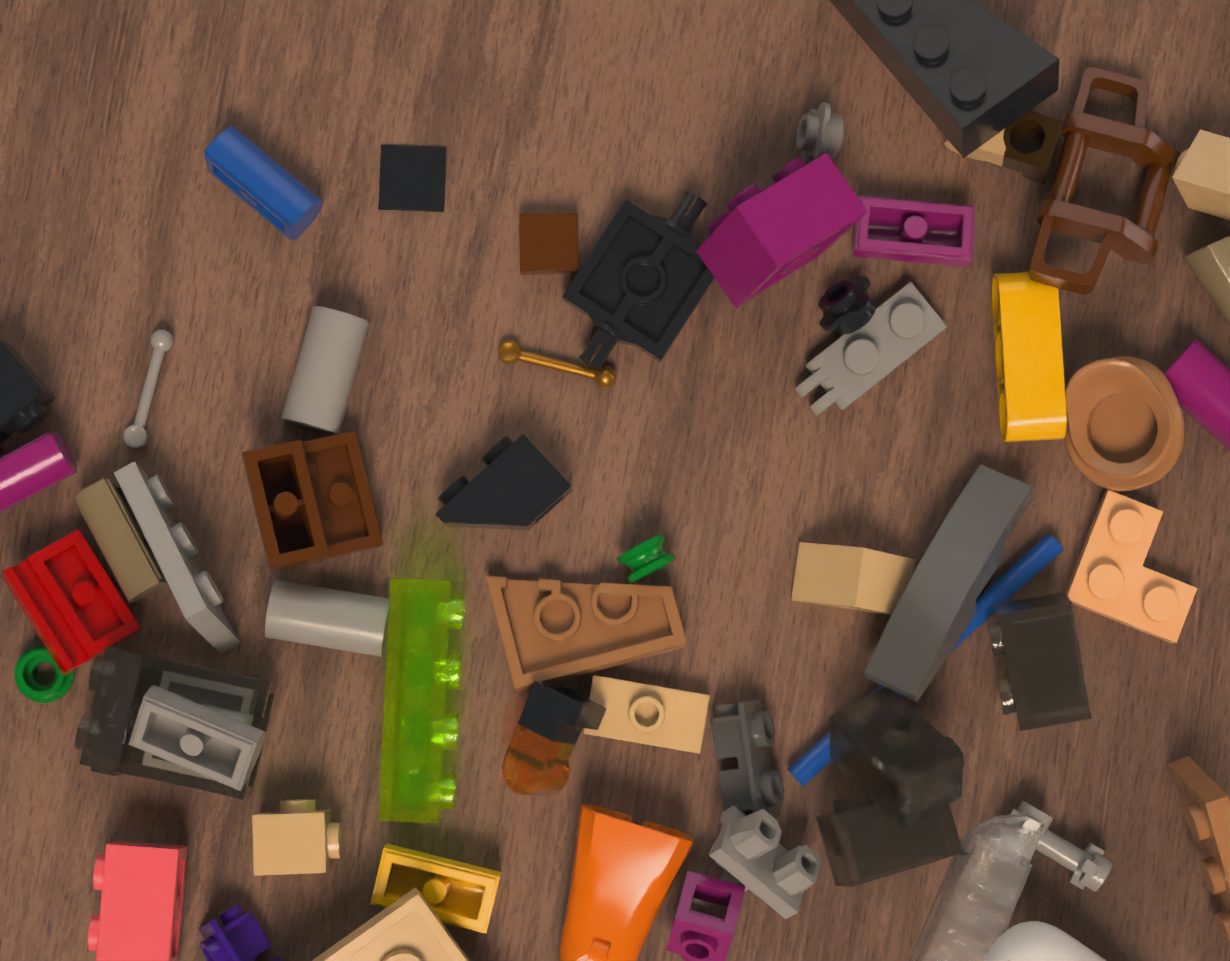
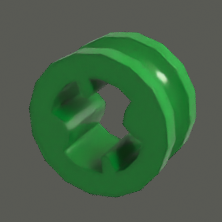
M663 533L635 546L616 558L620 565L625 564L629 567L630 574L627 579L630 584L676 560L674 553H667L663 549V542L666 540Z

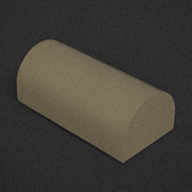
M102 478L79 492L74 497V501L128 602L139 601L167 587L168 583L117 479Z

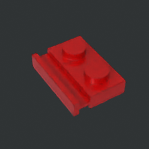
M79 529L30 555L25 561L16 566L3 570L2 579L64 676L85 662L88 663L136 635L141 629Z

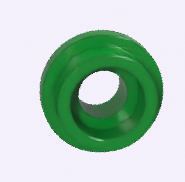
M38 644L28 648L21 654L15 666L14 677L19 691L26 698L38 703H51L61 699L70 691L75 680V669L64 676L45 645ZM44 662L51 663L56 671L54 680L48 685L42 684L37 678V669Z

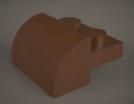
M356 431L302 442L300 439L242 452L241 456L269 571H281L318 564L323 560L375 549L384 545Z

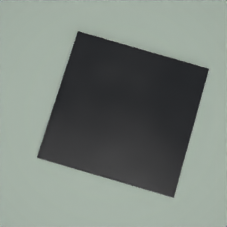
M381 145L378 210L444 212L447 147Z

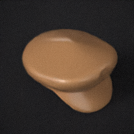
M1114 356L1089 363L1072 376L1065 390L1067 423L1064 442L1076 468L1091 482L1114 491H1130L1143 488L1164 478L1173 468L1181 454L1185 437V426L1176 394L1162 371L1144 359L1132 356Z

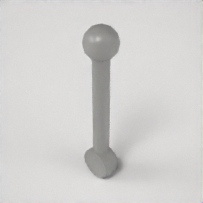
M165 329L156 330L151 336L150 343L153 347V353L134 424L129 426L124 432V441L132 448L144 447L149 440L145 424L164 353L173 345V336Z

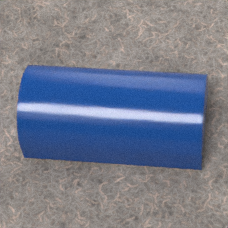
M234 126L228 127L221 132L204 150L208 172L291 241H297L319 214L323 206V200Z

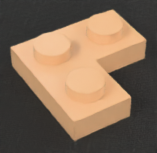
M1107 490L1103 493L1062 600L1169 643H1177L1197 588L1143 567L1163 511Z

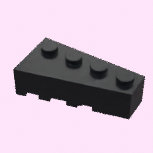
M829 0L963 158L1058 91L1059 58L974 0Z

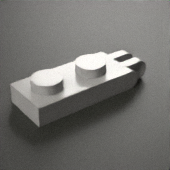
M910 282L879 306L865 326L853 333L844 334L806 365L812 375L797 386L795 391L803 398L819 385L823 387L827 393L809 407L816 417L834 403L843 411L947 328V325L913 283Z

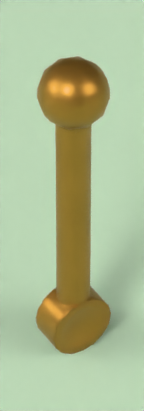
M512 340L504 341L498 348L500 360L508 365L522 361L594 380L598 387L604 389L612 387L617 380L615 370L609 366H602L599 371L595 368L521 350L517 342Z

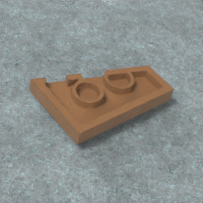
M486 576L516 692L531 689L534 681L553 683L687 647L672 586L600 582L598 585L563 583L561 580L550 579L528 581Z
M1189 756L1167 763L1202 859L1200 860V868L1203 878L1210 892L1215 895L1221 911L1215 913L1219 932L1227 947L1230 948L1229 796Z

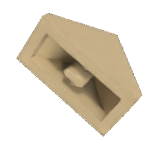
M799 542L791 601L891 616L914 573L916 559L864 547Z

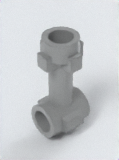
M1023 800L1017 810L1013 808L1010 810L1000 829L1004 830L999 839L1000 843L1029 860L1035 850L1039 851L1072 871L1068 882L1082 890L1086 886L1096 892L1101 887L1113 864L1112 860L1103 856L1104 850L1089 843L1083 851L1048 830L1053 818Z

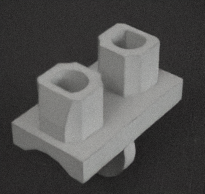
M734 805L723 811L720 817L721 831L709 852V856L724 869L720 880L744 886L745 891H751L785 919L797 914L804 891L817 882L822 863L821 857L807 845L797 846L790 851L784 848L779 843L782 830L778 821L764 809L748 816Z

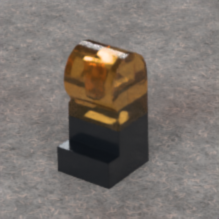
M534 681L503 759L502 773L507 786L515 793L531 796H551L561 791L568 782L570 774L568 759L574 750L582 728L598 730L607 708L559 684Z

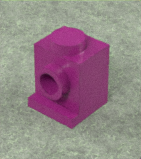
M687 871L666 951L680 954L684 961H726L735 933L745 887ZM696 898L727 907L724 919L691 910L692 899Z

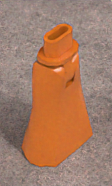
M581 804L576 826L570 890L561 936L559 961H637L650 929L684 866L695 839L679 830L650 821L642 820L641 825L633 823L632 816L605 807Z

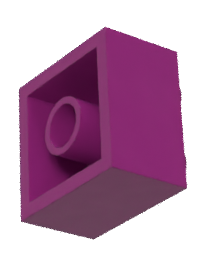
M827 153L807 165L801 157L795 159L780 169L772 177L774 183L762 191L757 184L748 187L727 203L729 210L718 216L707 226L711 235L696 252L735 308L740 307L822 256L868 212Z

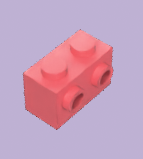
M115 841L106 844L105 854L97 855L94 865L93 886L95 890H102L100 914L92 915L88 931V948L90 951H96V961H179L188 846Z

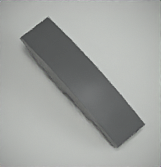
M982 464L979 465L949 511L913 573L864 671L865 678L918 702L976 615V599L1005 557L1004 542L1033 501L1031 485Z

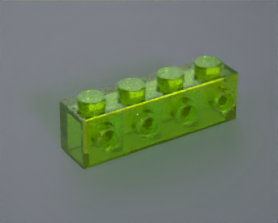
M390 578L378 821L440 823L444 820V809H455L457 777L456 774L446 773L447 749L457 750L459 741V714L449 713L450 689H461L462 654H452L453 630L464 629L465 595L455 594V583L451 580Z

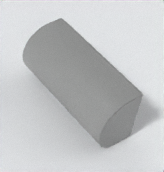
M320 306L312 307L281 419L283 421L334 435L340 434L370 328V323L367 320L335 309Z
M275 580L267 607L265 637L384 657L394 599Z
M152 685L143 697L129 745L241 791L259 757L266 731Z

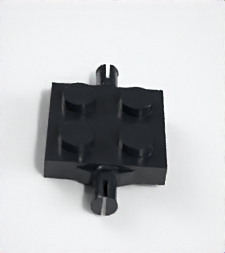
M686 191L685 196L670 219L650 215L625 199L562 296L563 301L587 315L598 329L583 353L579 356L585 363L588 364L601 345V349L591 362V366L600 371L617 342L635 346L661 363L715 279L696 252L700 246L691 233H689L693 224L707 206L703 199L698 197L689 213L685 216V213L695 200V194Z

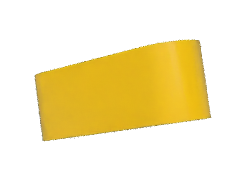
M1028 272L995 273L992 278L991 295L1001 437L1004 442L1064 439L1067 416L1058 288L1030 280Z

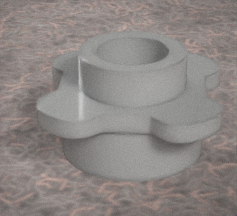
M822 102L818 110L810 109L808 114H804L799 121L796 132V146L798 149H802L801 158L806 165L825 153L833 160L839 152L843 139L844 122L841 115L831 113L829 103Z

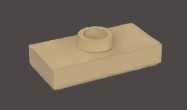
M593 675L589 699L607 709L598 730L584 728L583 734L700 754L710 695Z

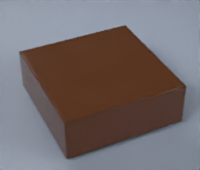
M578 213L519 214L520 274H577L579 272Z

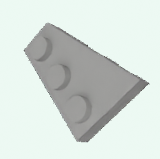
M135 461L114 472L184 618L221 655L240 645L241 641L220 604L223 602V598L215 582L206 570L202 572L194 555L199 553L195 541L182 522L176 524L169 511V508L174 506L175 502L162 478L158 474L149 478Z

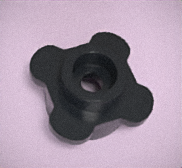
M858 276L851 282L848 280L840 281L826 291L818 304L819 308L823 311V317L819 322L823 330L831 331L836 329L840 334H850L861 329L871 320L875 313L876 305L867 294V289L870 287L871 282L866 276Z

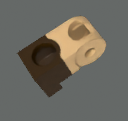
M1029 111L966 157L987 161L1021 172L1024 178L1045 184L1060 137L1063 120ZM946 138L944 142L945 146L950 150L960 154Z

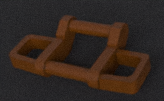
M1096 67L1085 69L1073 112L1065 116L1061 135L1065 138L1049 199L1041 203L1038 212L1037 222L1041 227L1028 270L1030 280L1087 295L1094 290L1110 250H1113L1125 260L1136 263L1149 264L1154 261L1158 248V241L1154 238L1168 182L1170 177L1174 175L1175 165L1181 154L1154 132L1145 129L1149 86L1144 80ZM1097 88L1130 97L1134 102L1132 125L1083 113L1089 91ZM1087 147L1132 158L1133 162L1147 171L1134 222L1122 216L1072 204ZM1050 231L1101 244L1093 265L1087 273L1080 274L1045 263L1044 252Z

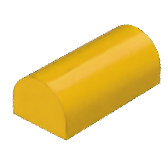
M386 843L383 848L370 905L387 908L416 887L442 923L486 934L502 872Z

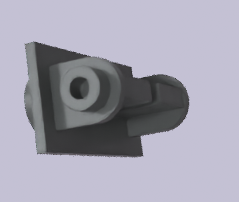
M763 698L715 705L716 717L710 718L716 759L737 757L739 767L718 771L723 810L725 811L734 805L746 816L761 809L766 810L773 817L781 816L779 805L783 803L784 787L780 773L773 768L770 748L775 741V727L770 712L764 708Z

